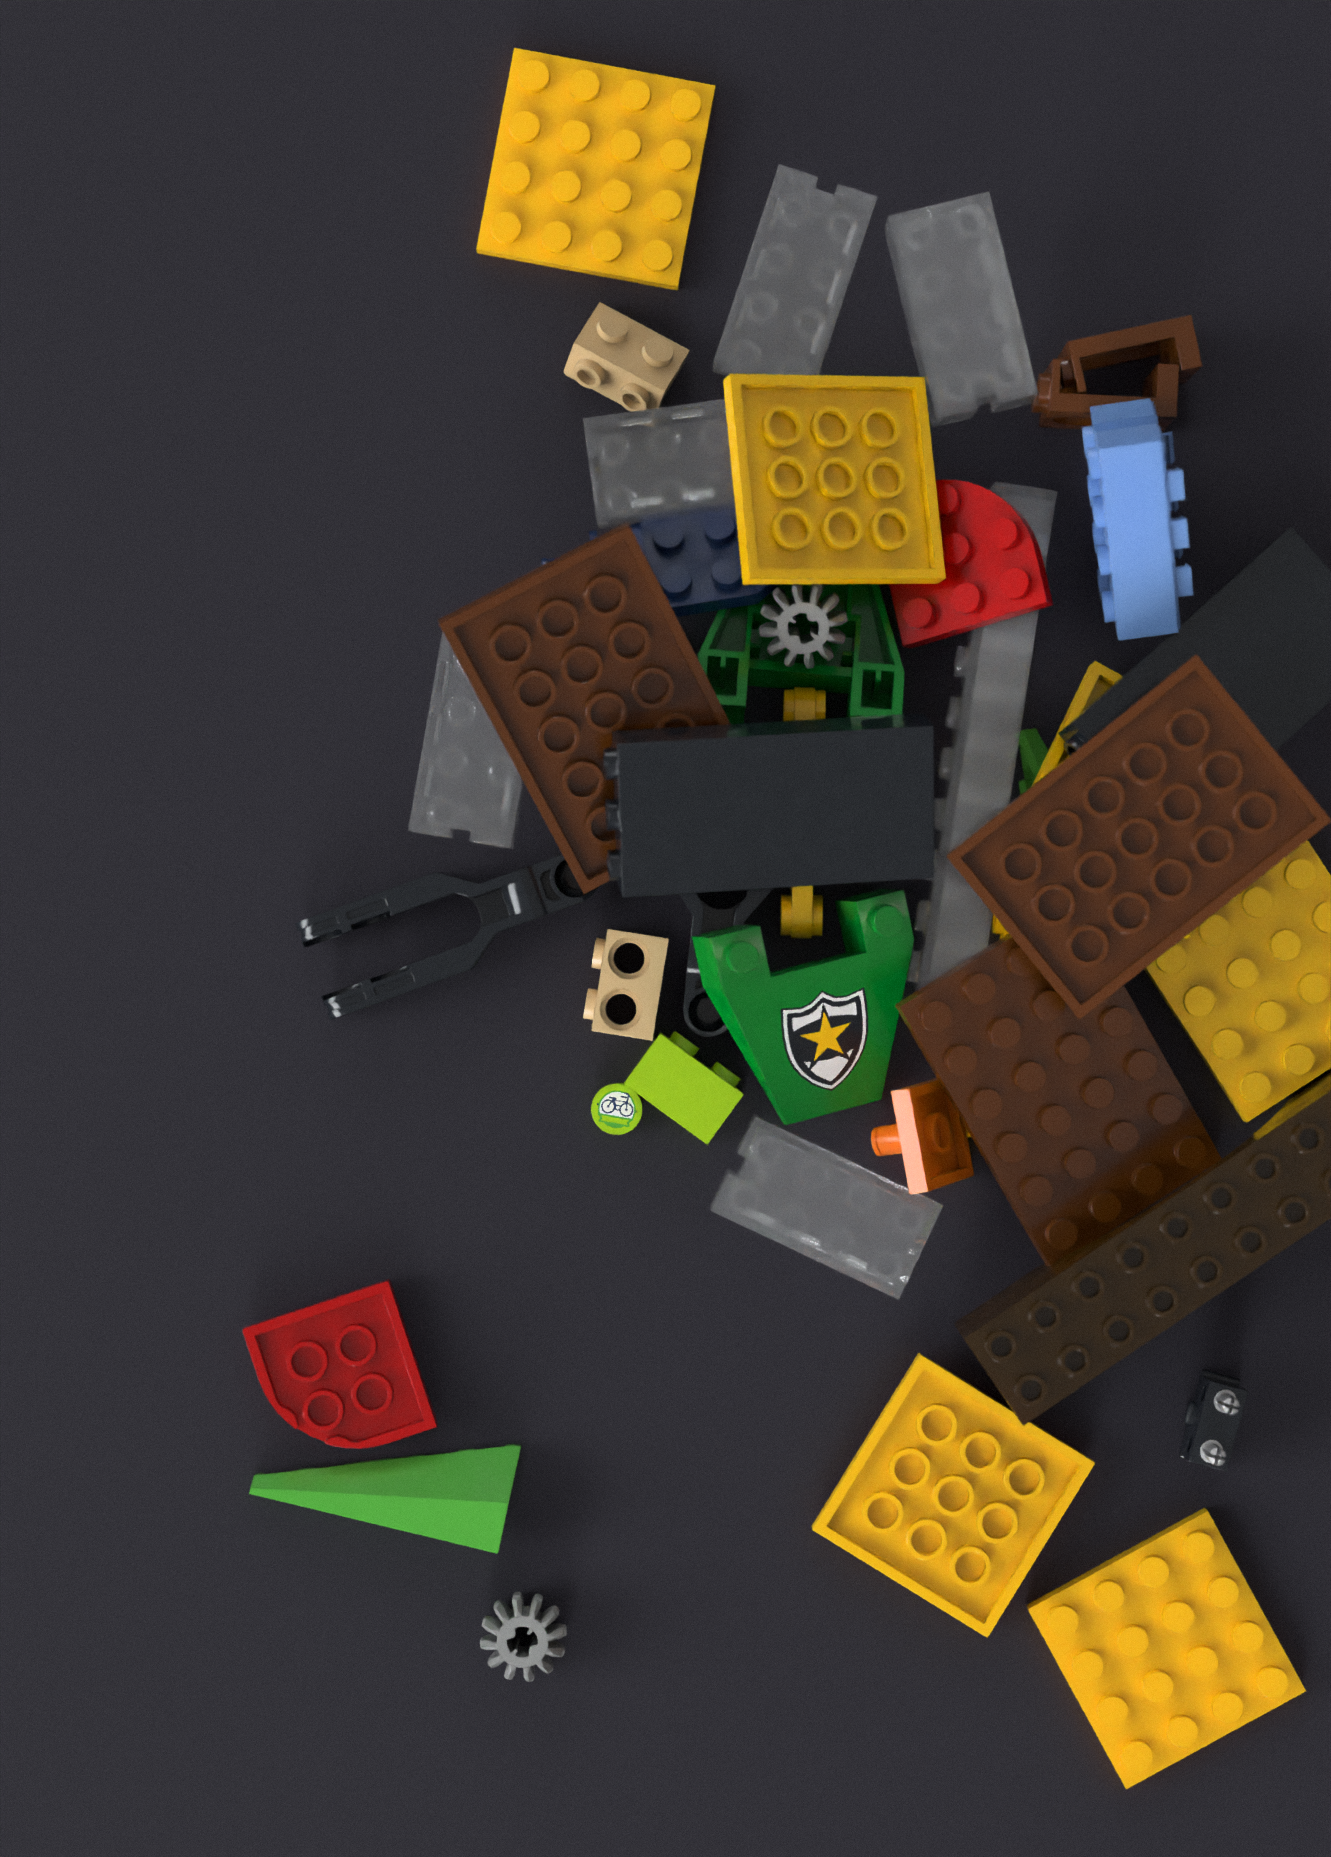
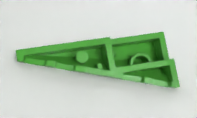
M507 1444L503 1447L477 1450L474 1448L464 1449L458 1452L434 1455H412L352 1462L340 1466L309 1467L296 1471L271 1474L258 1473L253 1477L249 1494L498 1554L521 1445Z

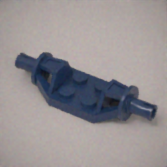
M735 506L641 521L630 525L676 617L758 604L780 585H743ZM597 530L589 531L590 541L599 537ZM558 557L541 558L542 566Z

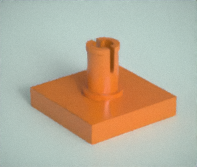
M931 1079L891 1091L897 1124L873 1128L871 1144L877 1156L903 1155L909 1193L929 1192L974 1176L968 1138L966 1137V1127L938 1079Z

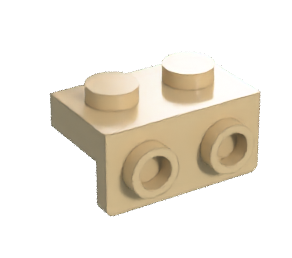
M599 302L573 343L564 368V374L576 380L583 387L592 389L619 403L626 410L637 413L648 420H653L659 411L665 394L684 365L690 350Z

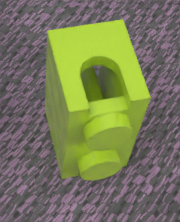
M674 1031L670 1038L660 1032L626 1078L624 1084L705 1144H708L743 1097V1092L736 1088L741 1079L717 1061L711 1069L694 1057L699 1048L678 1032Z

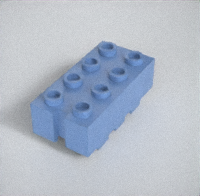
M1150 398L1091 406L1092 426L1082 427L1085 458L1088 461L1089 469L1087 484L1094 518L1092 533L1099 569L1096 570L1105 623L1115 622L1118 641L1179 633L1178 629H1181L1178 597L1191 596L1194 593L1191 566L1185 563L1183 566L1175 567V558L1179 557L1180 559L1183 555V549L1190 547L1187 519L1183 516L1171 519L1170 511L1176 512L1178 510V500H1185L1183 470L1178 467L1171 470L1166 468V464H1172L1175 461L1173 433L1161 432L1160 425H1157L1158 416L1154 401L1151 402Z

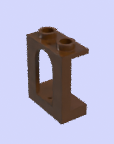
M1192 315L1068 341L1056 358L1061 359L1059 393L1085 394L1087 389L1083 376L1084 371L1158 355L1161 364L1179 365L1178 385L1187 383L1202 367Z
M1053 359L1045 372L1039 373L1038 382H1033L1031 413H1039V427L1082 429L1085 426H1092L1091 406L1148 398L1151 399V402L1154 401L1158 416L1157 425H1160L1161 432L1177 417L1179 365L1157 364L1143 381L1142 397L1059 393L1061 359Z

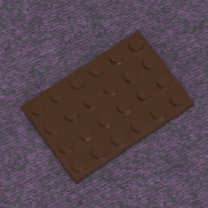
M628 522L438 619L444 635L583 894L609 882L607 850L616 849L615 830H607L605 817V800L614 799V779H605L603 763L604 748H612V731L731 725Z
M1195 654L949 852L946 857L1080 1020L1330 823L1331 819L1197 654Z
M1007 934L895 1004L1045 1265L1050 1266L1063 1256L1097 1240L1222 1159L1124 985L1079 1020L1011 935Z

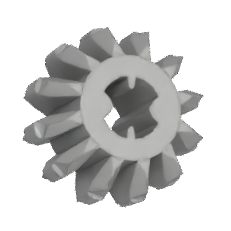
M792 584L793 596L790 598L782 589L777 587L773 590V597L780 605V608L770 604H763L761 608V614L773 620V622L765 623L759 627L760 636H777L767 646L768 653L775 655L786 647L784 665L788 667L793 666L797 654H804L805 667L807 669L813 668V652L818 651L827 661L833 658V651L826 643V640L836 644H843L845 641V634L833 627L847 622L846 612H829L839 602V596L836 593H831L820 601L822 584H812L809 595L802 594V584ZM806 613L809 621H817L818 624L817 626L810 625L809 634L800 635L798 627H789V622L795 624L796 615Z
M515 1592L512 1597L513 1609H510L504 1601L499 1599L494 1603L493 1607L499 1618L485 1616L482 1621V1627L492 1634L481 1638L480 1648L496 1650L488 1659V1665L491 1668L498 1667L504 1661L508 1663L504 1677L508 1680L515 1676L516 1667L523 1668L524 1678L527 1682L533 1681L535 1664L543 1672L549 1674L553 1671L554 1667L549 1656L563 1657L565 1653V1646L556 1641V1639H561L567 1635V1626L560 1623L551 1624L559 1615V1609L556 1605L549 1607L543 1613L539 1611L543 1596L540 1594L534 1595L531 1606H524L522 1593ZM518 1627H527L528 1635L532 1632L536 1634L532 1636L529 1646H520L519 1638L515 1642L512 1640L516 1635Z

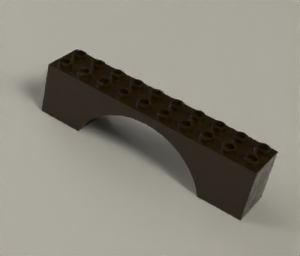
M1331 1069L1292 1094L1285 1105L1258 1131L1185 1186L1122 1226L1090 1244L1063 1256L1052 1265L1043 1264L1037 1266L953 1323L1023 1426L1331 1219Z

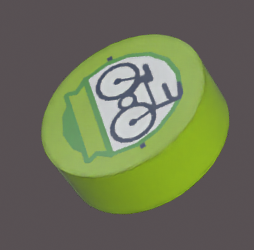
M611 1083L602 1087L596 1093L591 1105V1113L595 1124L602 1131L612 1135L625 1134L634 1129L641 1119L643 1110L640 1096L623 1083Z

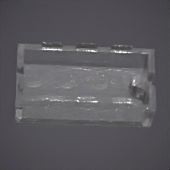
M780 164L778 165L713 361V372L725 376L729 374H820L875 208L877 196L838 184L834 195L816 189L817 176Z
M990 192L888 216L884 230L920 377H925L927 404L932 427L973 418L978 409L977 405L990 403L992 413L1032 404L1039 393Z
M725 399L583 418L598 529L620 526L626 522L635 524L647 520L735 508Z
M442 632L408 831L453 839L454 829L471 832L470 842L513 850L525 784L446 636Z
M753 1113L736 1149L737 1154L743 1156L744 1159L737 1173L729 1169L726 1170L710 1204V1211L899 1300L944 1205L924 1193L910 1194L907 1185Z

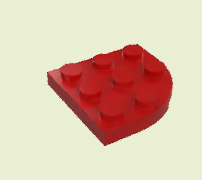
M936 480L946 578L938 584H889L902 645L912 649L1052 606L1053 601L1041 550L1033 530L1021 513L1006 500L982 486L959 480Z
M390 1279L246 1326L242 1329L258 1380L270 1404L293 1428H298L309 1436L325 1442L327 1445L358 1449L376 1447L438 1426Z

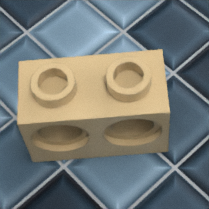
M607 929L606 939L596 937L591 968L601 969L598 990L588 988L583 1019L593 1020L591 1031L653 1041L669 938ZM625 943L638 945L644 953V964L635 973H624L615 964V952ZM625 994L634 1000L636 1015L630 1022L619 1024L613 1022L608 1017L606 1005L612 996Z

